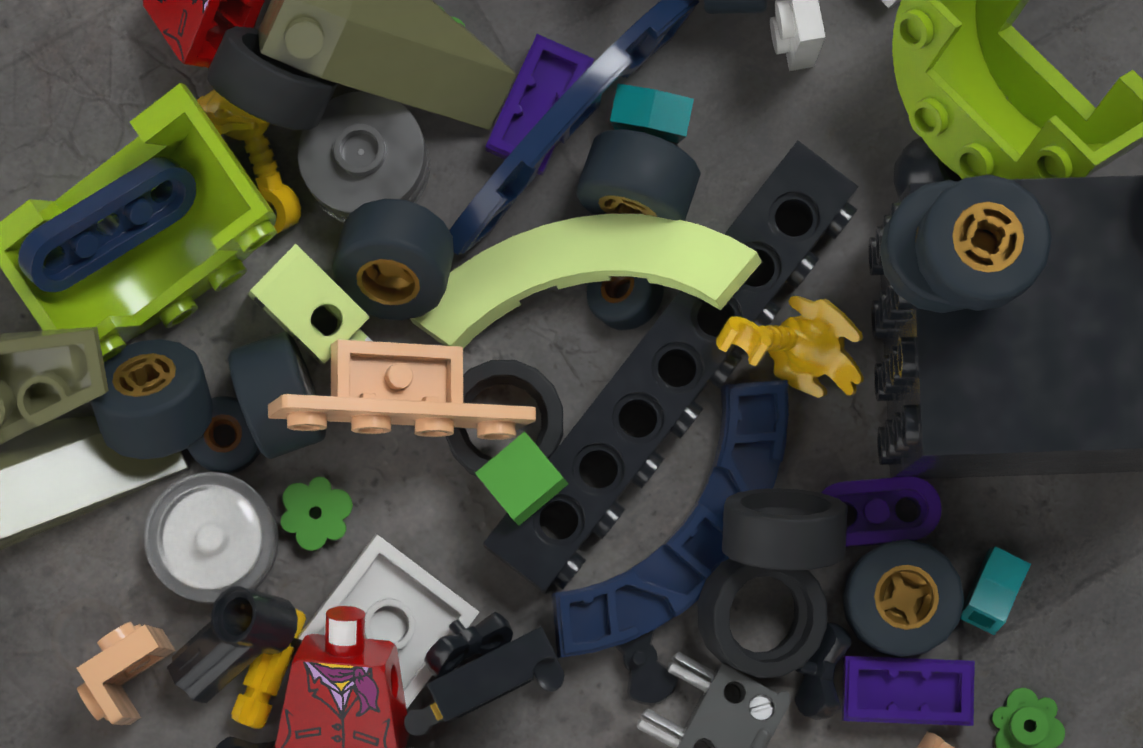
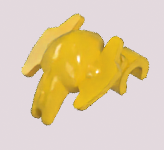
M215 89L205 96L198 98V103L220 135L225 134L233 139L245 141V150L250 154L248 157L250 163L254 165L252 167L254 175L257 174L255 179L258 190L270 206L272 203L276 209L277 218L274 227L277 230V234L297 224L301 217L299 198L289 186L282 184L280 173L276 170L278 168L277 162L272 158L274 153L272 148L269 149L268 147L270 145L269 140L263 135L270 123L252 116L231 104L218 94Z
M801 296L790 297L789 305L801 315L787 318L781 323V326H758L746 318L732 316L716 338L718 348L724 352H727L731 344L742 348L749 356V364L755 367L768 351L774 360L773 371L776 377L781 380H788V384L793 388L816 398L827 395V389L818 380V377L824 374L830 377L849 396L856 394V384H861L864 381V376L857 363L845 350V338L852 342H860L863 339L862 332L844 312L827 299L812 301Z

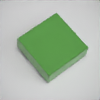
M525 431L475 472L519 526L569 484Z

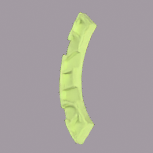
M600 214L575 217L542 225L517 234L480 252L450 272L446 291L437 307L421 317L410 320L443 346H459L464 349L494 321L521 306L520 300L536 292L553 286H557L559 290L584 283L610 281L611 276L646 278L649 283L681 290L721 310L762 262L755 250L732 237L705 226L683 220H671L644 214Z

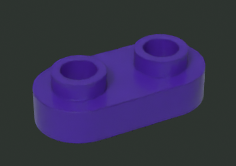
M905 476L834 483L821 492L840 499L851 507L854 512V521L851 526L847 527L846 547L879 545L905 539L917 541L929 535L935 529L941 517L942 506L937 491L927 481L918 477ZM900 499H909L915 503L917 516L914 521L904 522L897 517L895 506Z

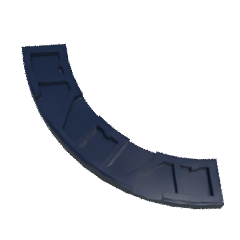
M698 0L659 1L615 41L561 96L499 166L449 231L453 236V249L457 255L460 253L464 254L493 231L517 198L537 176L536 172L550 149L558 140L565 144L600 106L601 94L619 76L623 78L631 76L643 63L671 41L699 3Z
M788 380L729 384L721 387L722 415L715 459L704 488L681 525L654 552L623 573L601 583L581 589L552 593L558 658L593 653L627 643L680 615L698 601L706 579L723 561L730 559L722 551L723 516L726 498L738 492L755 489H773L779 465L783 461L786 447L789 416Z

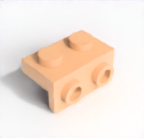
M128 622L101 638L97 644L102 652L77 667L78 672L85 681L77 687L84 704L97 721L104 717L112 725H131L141 718L121 685L176 651L163 629L145 624L143 626L141 624L134 626L132 622Z

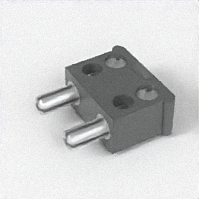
M678 652L672 657L673 661L709 680L707 682L679 665L669 662L668 672L704 691L685 727L682 728L650 709H646L641 716L679 738L671 736L642 719H639L637 724L639 730L672 748H693L697 741L704 742L708 748H767L791 702L790 694L787 691L775 693L723 663L713 671ZM726 685H733L738 689L740 697L736 704L726 700L724 696Z

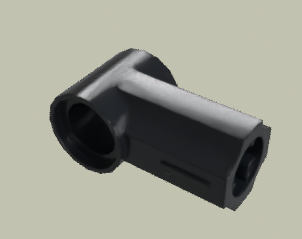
M242 586L226 589L214 603L211 611V621L172 656V663L167 666V669L174 684L183 689L193 701L209 702L262 653L278 654L287 649L297 631L298 617L295 607L289 600Z

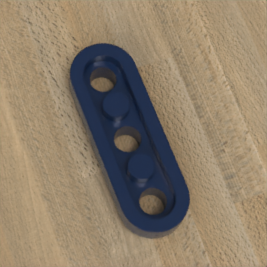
M156 157L146 161L34 229L25 238L19 251L18 262L21 271L43 291L60 292L70 288L185 216L192 207L196 196L194 177L171 158Z

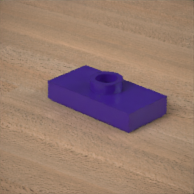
M536 34L485 146L486 151L506 159L539 120L594 63V58ZM558 142L544 157L536 172L537 174L544 175Z
M844 656L842 721L974 726L975 661Z

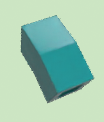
M618 83L610 122L615 130L626 129L644 132L666 141L679 143L687 136L694 99L656 89Z
M996 546L990 548L964 602L960 619L995 635L1006 623L1031 563Z

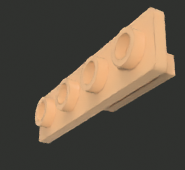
M338 339L331 344V396L283 394L268 404V418L287 419V428L298 431L324 430L327 428V421L350 422L351 431L361 434L387 433L391 431L392 424L415 426V435L443 437L453 435L454 428L477 429V437L480 439L504 440L515 438L516 430L536 421V407L463 403V347Z

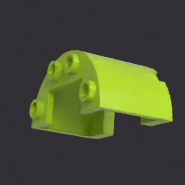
M901 0L897 10L892 38L893 65L897 86L909 115L910 124L934 154L962 179L982 175H992L1005 179L1089 177L1143 143V79L1134 70H1131L1121 76L1100 104L1094 107L1012 26L1029 0Z
M182 83L176 85L130 121V124L139 135L136 139L55 201L29 199L0 221V268L41 329L45 331L97 327L103 362L121 353L126 348L125 342L144 333L160 322L166 328H171L190 317L198 309L194 302L195 299L211 287L217 292L239 280L247 272L242 262L277 233L274 227L276 222L275 213L189 88ZM156 157H168L175 160L194 177L196 196L192 207L185 216L70 288L60 292L43 291L21 271L18 262L19 251L25 238L34 229L146 161Z

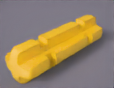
M295 609L298 623L294 638L299 639L298 635L303 629L306 615L301 610ZM291 643L287 649L278 654L262 653L250 664L243 681L247 688L244 694H238L231 712L232 719L236 722L254 729H262L266 725L273 706L268 704L271 695L277 696L295 649L291 647Z

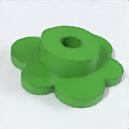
M315 477L310 481L309 486L303 483H293L285 489L282 500L288 511L281 517V526L288 533H296V540L303 549L316 551L325 545L327 538L339 540L344 537L347 528L343 520L350 515L353 508L352 499L347 492L341 489L332 490L331 483L324 477ZM314 508H320L322 511V515L318 519L311 518V511Z
M1017 688L1011 691L1006 700V707H998L992 713V723L999 729L995 736L996 748L1058 747L1065 738V728L1058 719L1054 718L1058 711L1056 702L1047 697L1038 699L1036 694L1027 688ZM1026 720H1030L1033 723V729L1030 732L1024 729Z

